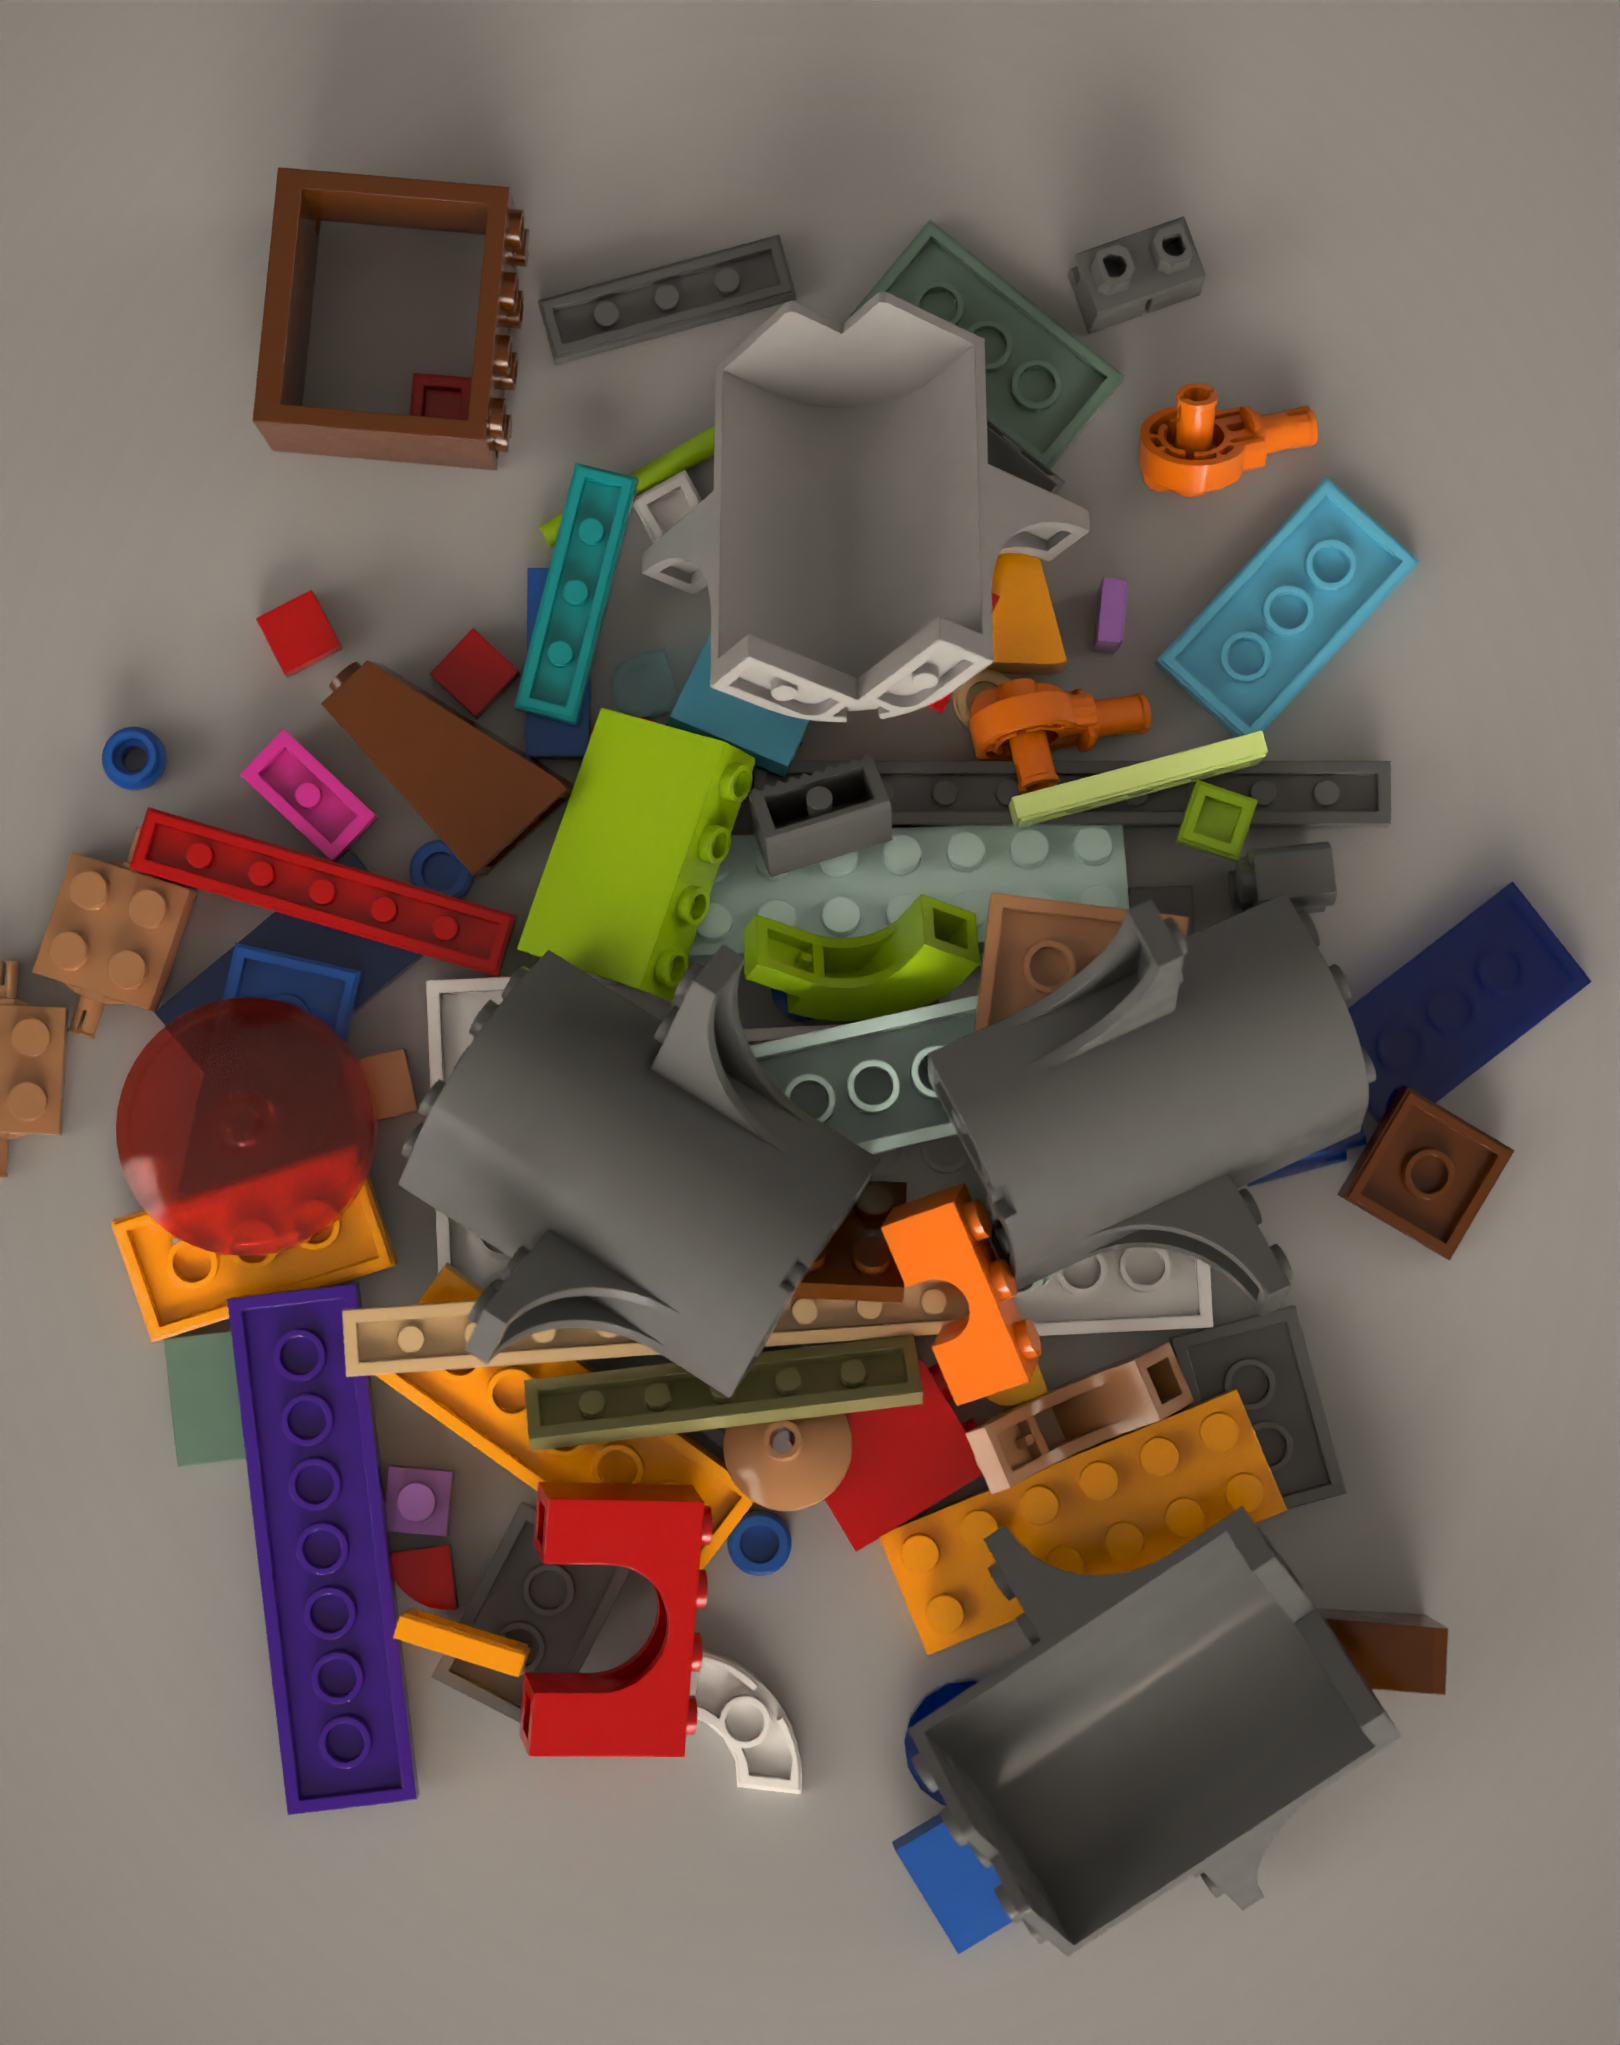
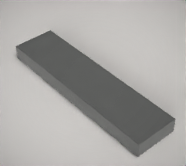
M778 234L537 301L556 366L796 300V292L780 235Z

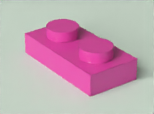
M284 728L240 774L333 862L342 857L378 819L362 801Z

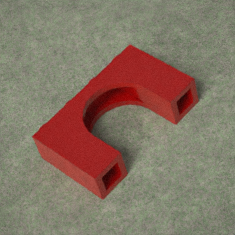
M538 1482L533 1546L543 1564L618 1565L632 1569L653 1583L657 1600V1612L653 1629L645 1644L633 1657L615 1668L593 1673L524 1672L519 1736L529 1757L685 1756L686 1735L695 1734L698 1716L696 1697L689 1695L691 1672L700 1671L703 1654L701 1634L694 1632L696 1609L705 1608L708 1593L705 1569H699L701 1545L710 1544L713 1530L711 1507L704 1506V1500L692 1485Z

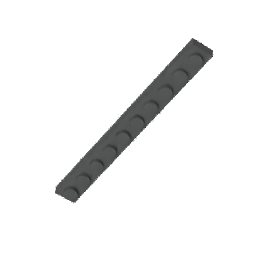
M792 761L785 777L755 765L754 788L762 791L765 784L775 787L778 780L787 783L790 777L799 780L802 773L811 776L815 769L824 772L827 765L836 768L840 761ZM841 761L845 764L850 763V761ZM875 761L890 800L892 827L1014 826L1008 805L1012 797L1022 794L1018 789L1019 782L1013 761ZM1053 761L1056 774L1060 780L1057 785L1145 762ZM1261 761L1258 765L1200 780L1258 800L1249 827H1388L1391 825V761ZM1195 782L1031 826L1123 825V827H1180Z

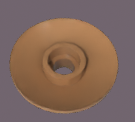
M845 1413L727 1427L723 1443L725 1464L731 1479L738 1489L756 1504L777 1511L806 1509L827 1498L835 1491L845 1477L853 1450L852 1432ZM781 1431H791L795 1436L793 1447L784 1453L776 1452L773 1448L774 1437Z

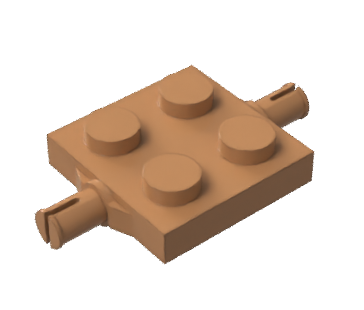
M138 826L136 827L137 831L126 862H103L72 852L32 973L63 982L76 994L81 995L68 1031L91 1039L95 1038L94 1035L105 1003L110 1005L128 1003L152 1012L158 1010L197 892L129 868L141 831V827Z
M0 960V1177L8 1178L9 1140L29 1134L62 1135L69 1009L66 1007L32 1006L17 999L18 967L20 962L6 960V962Z

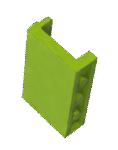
M601 708L517 950L541 958L549 949L585 973L643 991L667 1001L673 1000L675 991L688 970V955L699 924L708 913L710 905L709 895L719 866L729 852L731 832L741 803L750 792L755 758L724 741Z

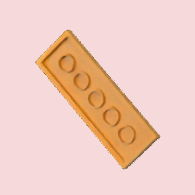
M447 1262L417 1303L478 1299L485 1289ZM583 1360L376 1375L536 1491L538 1490V1482L692 1485L704 1500V1506L711 1507L713 1517L711 1542L709 1545H701L699 1569L705 1568L754 1503L735 1485L728 1473L725 1462L685 1433L531 1451L528 1436L524 1380L599 1372Z
M1234 1388L1196 1405L1179 1410L1161 1421L1129 1431L1084 1449L1045 1468L1009 1489L991 1494L989 1488L906 1521L880 1537V1541L927 1655H930L1016 1620V1617L1024 1613L1017 1598L1014 1597L1009 1601L1000 1591L988 1571V1567L996 1561L983 1539L1004 1525L1010 1529L1033 1556L1048 1565L1077 1574L1111 1575L1135 1570L1164 1558L1242 1506L1256 1523L1287 1511V1508L1239 1393Z

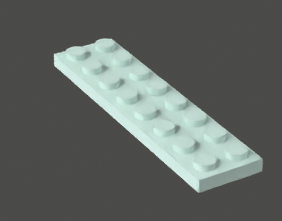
M1123 825L1027 826L1019 829L1018 826L891 828L893 840L774 877H770L755 835L731 836L729 852L719 866L709 895L710 905L708 913L699 924L688 955V965H692L695 961L703 965L707 964L722 945L744 958L743 928L755 914L819 936L853 938L868 935L889 926L908 909L920 894L976 913L979 952H983L991 893L1130 909Z

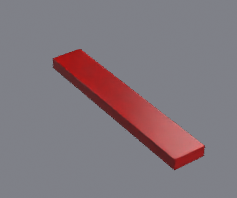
M150 807L147 808L129 867L132 870L495 977H500L517 920V916L514 914Z

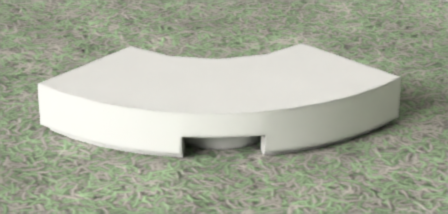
M703 1650L700 1671L691 1672L689 1695L696 1697L697 1720L705 1722L724 1738L735 1760L737 1787L801 1794L802 1764L798 1740L793 1726L776 1696L759 1678L737 1662L722 1655Z

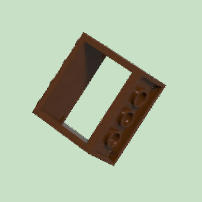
M278 167L253 412L254 424L273 451L497 471L499 451L508 452L509 440L512 437V415L506 414L507 404L506 399H504L505 390L515 391L518 374V353L512 352L513 341L512 336H510L511 328L521 329L524 311L523 290H518L519 278L516 268L517 266L527 267L529 258V229H524V210L515 208L510 187ZM321 221L485 235L468 420L303 406Z

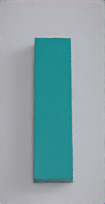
M579 463L575 464L514 705L516 711L578 725L639 483L637 477Z

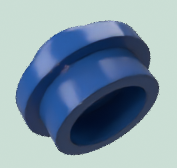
M126 727L115 732L107 740L102 752V765L109 779L119 787L132 791L143 790L154 785L162 777L167 764V754L162 741L154 733L141 727ZM133 749H143L146 754L144 766L138 770H128L125 764L127 754Z

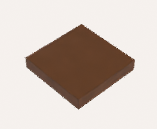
M1401 1085L1337 1195L1450 1261L1515 1150L1413 1089Z

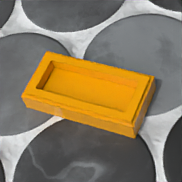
M412 1607L399 1616L393 1635L395 1639L515 1677H519L523 1672L531 1649L526 1643Z

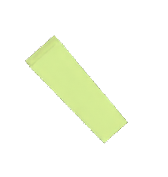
M1261 730L1014 796L1011 798L1008 806L1014 827L1018 826L1019 829L1192 783L1197 780L1258 765L1266 757L1268 749L1263 731Z

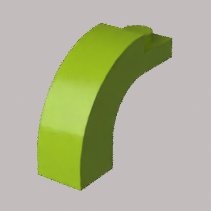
M920 894L895 922L882 930L859 937L831 938L819 936L755 914L743 928L745 979L787 993L789 1013L819 1020L864 1021L921 1008L955 989L980 965L976 913Z

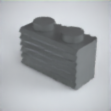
M864 754L861 761L852 758L849 764L840 761L836 768L827 765L824 772L815 769L811 776L802 773L799 780L790 777L787 783L778 780L775 787L765 784L762 791L753 788L749 795L753 833L770 877L893 840L890 800L873 757Z

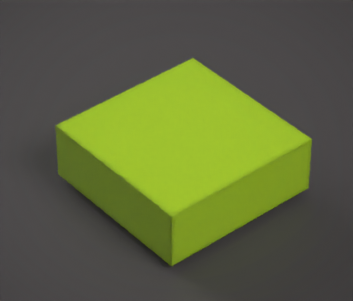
M1197 780L1194 784L1175 843L1236 863L1239 859L1258 800Z

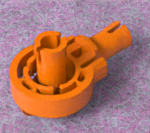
M1189 383L1178 389L1176 393L1177 406L1157 411L1143 422L1140 428L1138 464L1141 469L1142 479L1150 489L1157 492L1174 491L1181 496L1198 497L1209 491L1219 490L1233 484L1242 476L1243 471L1263 468L1267 458L1266 454L1291 448L1314 446L1318 438L1317 420L1314 412L1310 411L1309 406H1301L1283 412L1259 415L1250 406L1218 410L1216 409L1218 393H1215V389L1212 386L1202 383Z
M1019 678L1007 681L998 687L984 690L978 694L969 709L970 720L968 723L976 757L981 761H1013L1019 782V792L1025 794L1055 786L1060 782L1059 776L1055 771L1052 752L1059 749L1077 747L1078 751L1083 753L1092 750L1093 745L1101 737L1134 733L1145 734L1150 729L1151 711L1149 702L1143 693L1094 700L1091 693L1085 694L1083 689L1064 692L1061 688L1051 683H1035L1030 678Z

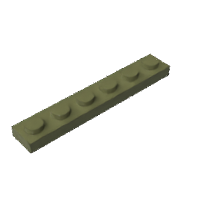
M914 1334L761 1352L730 1398L676 1363L524 1380L528 1436L531 1451L923 1404V1389Z

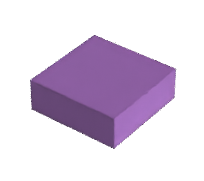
M1103 577L1098 588L1093 640L1094 652L1115 653L1123 641L1128 583H1125V579Z

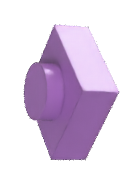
M401 1465L388 1466L385 1495L388 1531L445 1537L449 1535L455 1470Z

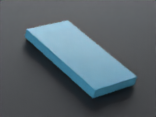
M1326 477L1156 660L1155 665L1234 737L1261 730L1264 731L1420 561Z

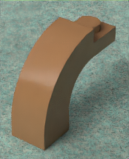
M1167 1342L1052 1388L1043 1395L1017 1404L984 1421L985 1424L965 1434L973 1450L976 1464L982 1471L990 1493L994 1494L1009 1489L1045 1468L1084 1449L1129 1431L1161 1421L1195 1401L1172 1347Z

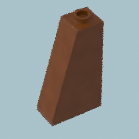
M368 660L362 666L359 662L350 664L331 681L329 687L333 693L321 703L472 875H487L570 798L574 785L569 780L526 755L523 751L383 664Z
M1317 1608L1371 1689L1445 1695L1448 1645L1447 1627L1425 1614Z

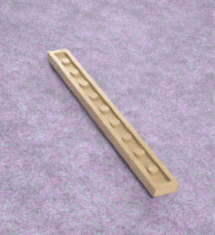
M939 1279L926 1280L908 1287L904 1284L903 1303L791 1298L765 1347L877 1339L914 1334V1336L934 1335L939 1333L943 1325L968 1316L970 1314L969 1304L959 1288L950 1282ZM477 1299L346 1308L342 1310L346 1377L660 1354L648 1346L618 1334L586 1328H561L546 1330L521 1338L508 1345L486 1364L465 1350L476 1326L474 1322L468 1319V1315Z

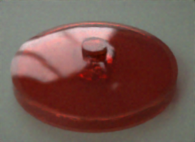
M254 997L229 998L199 1006L179 1016L159 1031L144 1047L127 1075L121 1091L116 1119V1142L125 1178L138 1202L150 1217L163 1229L192 1246L214 1253L242 1257L265 1256L298 1247L312 1240L334 1224L351 1206L367 1179L375 1154L378 1132L377 1109L369 1078L360 1060L345 1040L330 1026L298 1007L281 1001Z

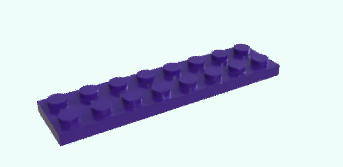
M359 1282L227 1299L287 1813L288 1815L417 1800L420 1793L402 1641L393 1638L399 1615L370 1375L346 1377L342 1310L362 1307Z

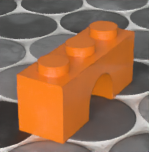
M961 1183L892 1208L882 1224L881 1230L905 1286L908 1287L931 1279L944 1280L959 1288L969 1304L970 1314L965 1318L943 1325L932 1345L933 1352L956 1406L1030 1382L1039 1361L1038 1356L1042 1354L1040 1338L1033 1322L1029 1318L1022 1320L1013 1297L1017 1295L1016 1282L1005 1259L997 1260L988 1240V1237L992 1235V1227L983 1203L979 1199L972 1200L965 1183Z

